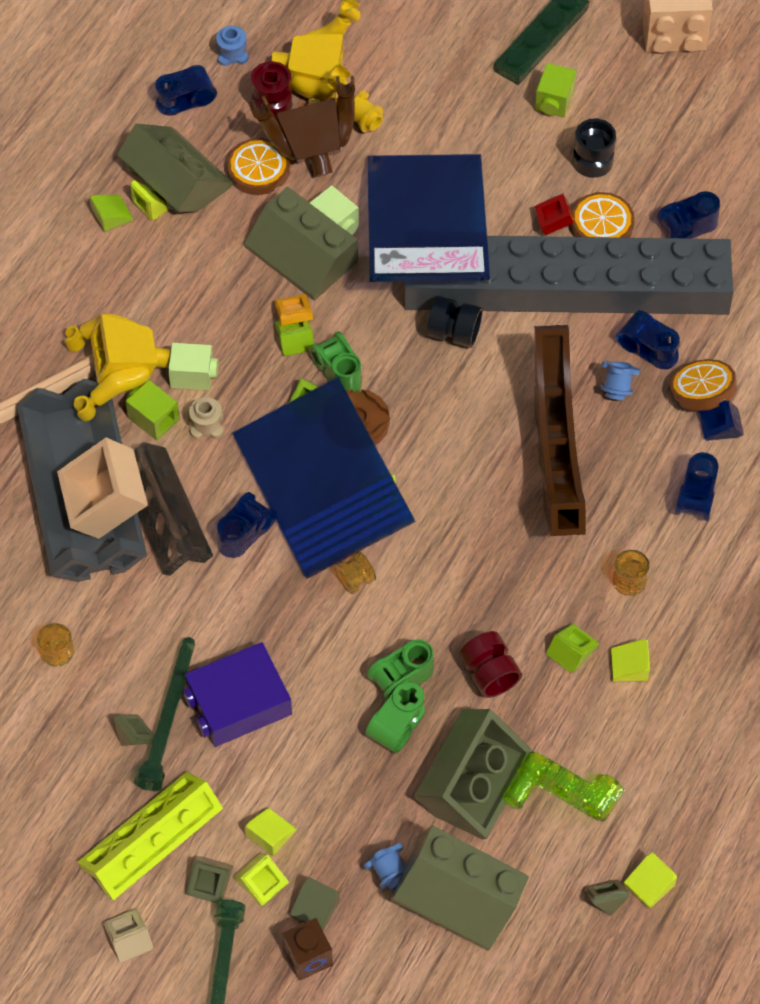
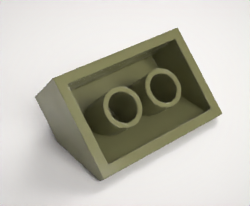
M135 123L117 153L126 162L125 167L132 173L141 176L146 181V187L154 193L160 194L166 200V205L177 213L198 212L233 185V182L173 127Z
M288 186L265 205L244 243L246 249L314 301L358 262V239Z
M462 709L414 797L436 818L478 838L487 839L534 751L491 709Z
M432 825L418 837L391 900L488 951L516 909L529 876Z

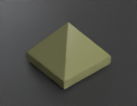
M116 715L113 718L121 746L154 744L157 741L155 735L139 715Z
M619 880L589 886L585 889V893L591 902L609 915H612L629 897V891Z

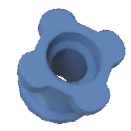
M227 26L219 30L216 35V47L220 52L218 57L220 65L228 66L231 63L245 64L248 61V54L245 52L247 36L244 30L237 26Z
M602 361L601 367L607 368L605 383L600 386V389L606 392L605 396L611 399L625 400L626 395H632L633 390L630 388L632 376L639 375L640 369L627 362Z
M401 843L376 852L364 864L367 871L374 868L381 880L379 884L381 889L389 888L391 891H395L406 865L398 853L404 849Z

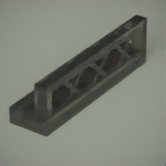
M142 442L134 449L136 461H139L141 465L140 476L144 492H146V487L149 486L153 496L150 507L140 510L138 517L163 574L171 576L188 560L205 563L213 554L166 448ZM158 513L162 514L165 520L162 535L158 534L156 530ZM170 541H174L179 554L170 561L167 554Z

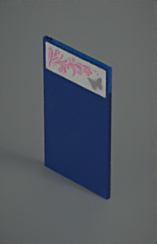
M481 154L367 156L370 282L490 280Z

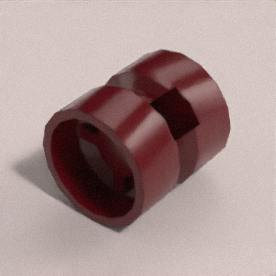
M275 61L264 62L256 66L251 74L253 107H261L264 104L261 97L265 96L272 113L276 117L279 112L291 110L293 106L291 72L287 66Z
M497 631L485 632L474 637L459 652V656L470 673H475L473 681L481 695L485 698L495 697L507 692L522 678V672L511 655H507L508 648Z

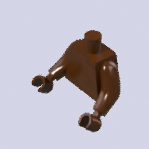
M339 76L336 77L337 103L335 98L279 112L277 117L272 113L265 96L261 97L264 103L261 107H253L252 102H249V107L252 115L259 121L271 143L289 160L296 159L298 163L310 160L315 177L333 173L329 155L341 152V147H345L348 144L352 133L355 117V78L351 76V82L344 85L340 83Z

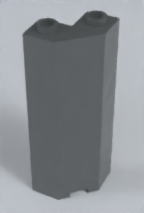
M82 379L77 382L64 395L36 388L17 403L51 576L75 582L90 580V573L111 569L112 575L124 573L147 556L138 513L99 539L70 527L57 471L104 438H109L122 444L112 399L102 406L95 405L96 415L90 421L84 422L77 416L79 411L73 406L74 399L78 396L91 397L90 392L99 384L90 379Z

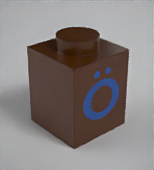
M317 918L282 933L284 951L299 981L333 966L332 948Z

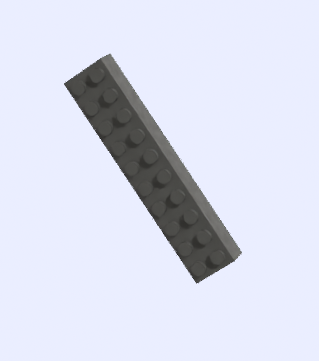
M406 234V248L483 247L484 272L406 273L405 310H431L436 297L442 296L456 300L458 306L468 303L483 307V311L729 315L733 297L730 239Z

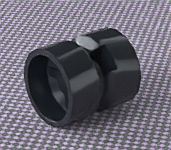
M594 118L585 120L578 125L574 140L573 166L581 175L598 178L606 175L611 170L616 144V130L612 124L606 120Z
M437 296L430 312L427 336L444 341L452 337L453 343L472 348L480 329L483 307L468 303L458 306L456 300Z

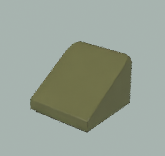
M202 856L194 859L186 895L221 904L234 866Z
M307 877L292 908L290 917L302 923L317 918L322 930H324L340 902L339 892Z

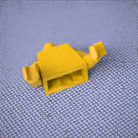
M343 0L339 8L340 13L330 23L304 35L293 37L290 53L273 51L272 61L280 62L287 66L291 72L292 90L297 94L319 102L329 98L337 99L336 77L339 76L341 84H348L345 79L350 77L351 73L342 65L344 55L343 35L349 28L351 20L356 22L360 19L361 14L357 10L360 4L357 1Z
M105 313L83 323L80 329L77 326H69L65 331L67 338L64 343L71 352L81 350L85 346V339H91L97 383L99 384L90 392L91 397L78 396L74 399L73 403L75 409L79 411L77 416L84 422L90 421L96 415L95 405L102 406L115 396L145 384L156 367L165 369L169 367L170 349L155 347L153 331L149 327L140 325L125 317Z

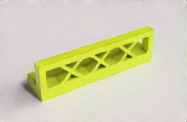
M185 772L77 861V863L84 872L96 879L107 897L115 900L219 813L223 807L205 780Z

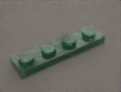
M552 0L495 61L493 71L519 86L588 10L589 1Z

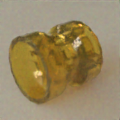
M626 550L617 556L613 573V585L619 593L626 596H634L640 594L645 589L649 573V560L647 556L637 550Z

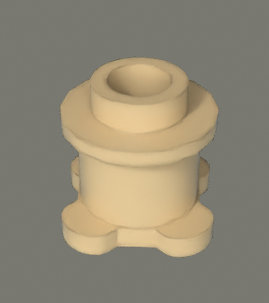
M209 397L195 400L189 409L190 419L193 421V427L190 431L191 436L195 439H201L202 437L220 438L224 433L221 426L223 412L220 403Z

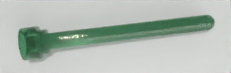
M185 637L181 642L148 759L137 768L134 784L143 790L156 792L160 791L163 785L165 773L163 772L161 762L184 686L185 674L188 672L195 647V641L191 637Z
M219 900L216 903L215 919L218 920L217 925L220 927L210 1004H225L235 929H238L239 924L244 921L246 908L243 903L238 901Z

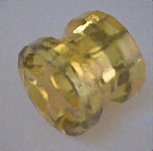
M360 551L352 554L351 560L347 562L341 561L334 565L339 581L350 594L357 592L363 583L370 584L376 580V574L372 565Z
M51 623L39 631L37 644L42 660L54 667L67 664L74 655V644L69 629L63 624Z

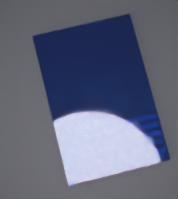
M339 377L233 432L306 579L416 522Z

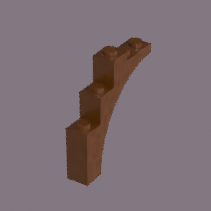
M568 325L534 326V410L538 428L539 464L543 475V508L551 536L586 535V506L579 474L574 432Z

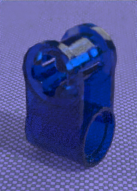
M193 65L181 71L164 74L155 83L156 92L159 94L156 100L157 110L168 116L196 107L206 106L214 101L217 96L214 84L206 69L201 65Z
M699 192L679 202L666 205L658 212L656 218L659 224L666 227L670 234L669 238L692 239L716 229L719 220L720 200L712 192Z
M636 311L616 335L617 341L625 350L638 355L656 368L669 369L678 362L679 352L677 348L680 343L678 332L654 319L647 312Z
M700 452L690 458L684 483L681 485L675 514L680 515L682 512L702 516L703 520L709 521L719 469L718 461L713 455ZM697 471H704V472H706L708 475H707V476H700V475L696 474L695 472H697Z
M245 493L217 524V545L221 554L229 558L243 555L260 536L268 532L277 518V511L274 508L268 509L255 500L256 497L253 493ZM228 535H237V537L232 538L228 537Z

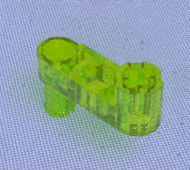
M532 751L529 752L517 769L518 775L508 790L504 792L503 799L511 807L521 809L534 788L540 786L589 817L603 822L625 793V789L615 778L607 774H598L591 784L551 759Z

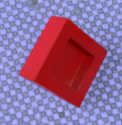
M564 193L535 206L539 224L545 236L575 223L569 202Z

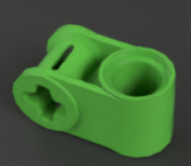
M340 331L334 333L333 338L319 345L315 343L309 345V352L313 362L323 372L338 394L344 390L353 389V392L361 389L362 372L360 359L353 352Z
M412 640L392 654L376 661L368 669L366 675L371 681H376L384 692L383 698L387 701L399 684L413 682L420 685L432 677L434 673L433 649L424 640ZM415 658H423L426 660L422 664H413L410 662Z
M413 682L399 684L382 708L374 714L367 726L365 735L395 754L401 751L425 714L424 692L422 688Z

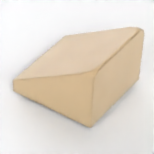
M137 909L103 923L120 962H125L153 949L147 927Z

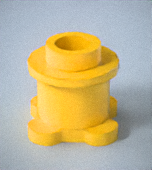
M362 90L355 97L354 121L359 125L360 130L366 133L375 131L380 127L383 122L384 110L381 106L373 105L368 101L369 93Z

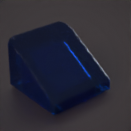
M730 400L719 402V406L714 409L699 411L703 435L706 441L744 436L739 410Z

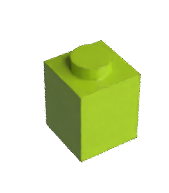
M547 63L536 90L535 110L547 115L565 118L575 91L577 70Z
M150 380L143 386L135 388L126 400L128 419L156 441L180 420L178 402Z

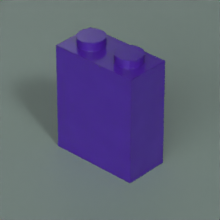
M263 642L185 674L187 687L182 689L184 698L190 709L196 707L200 716L196 718L199 730L204 738L210 736L214 747L292 715L291 698Z

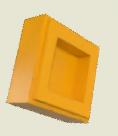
M306 294L274 300L281 326L313 320L312 309Z

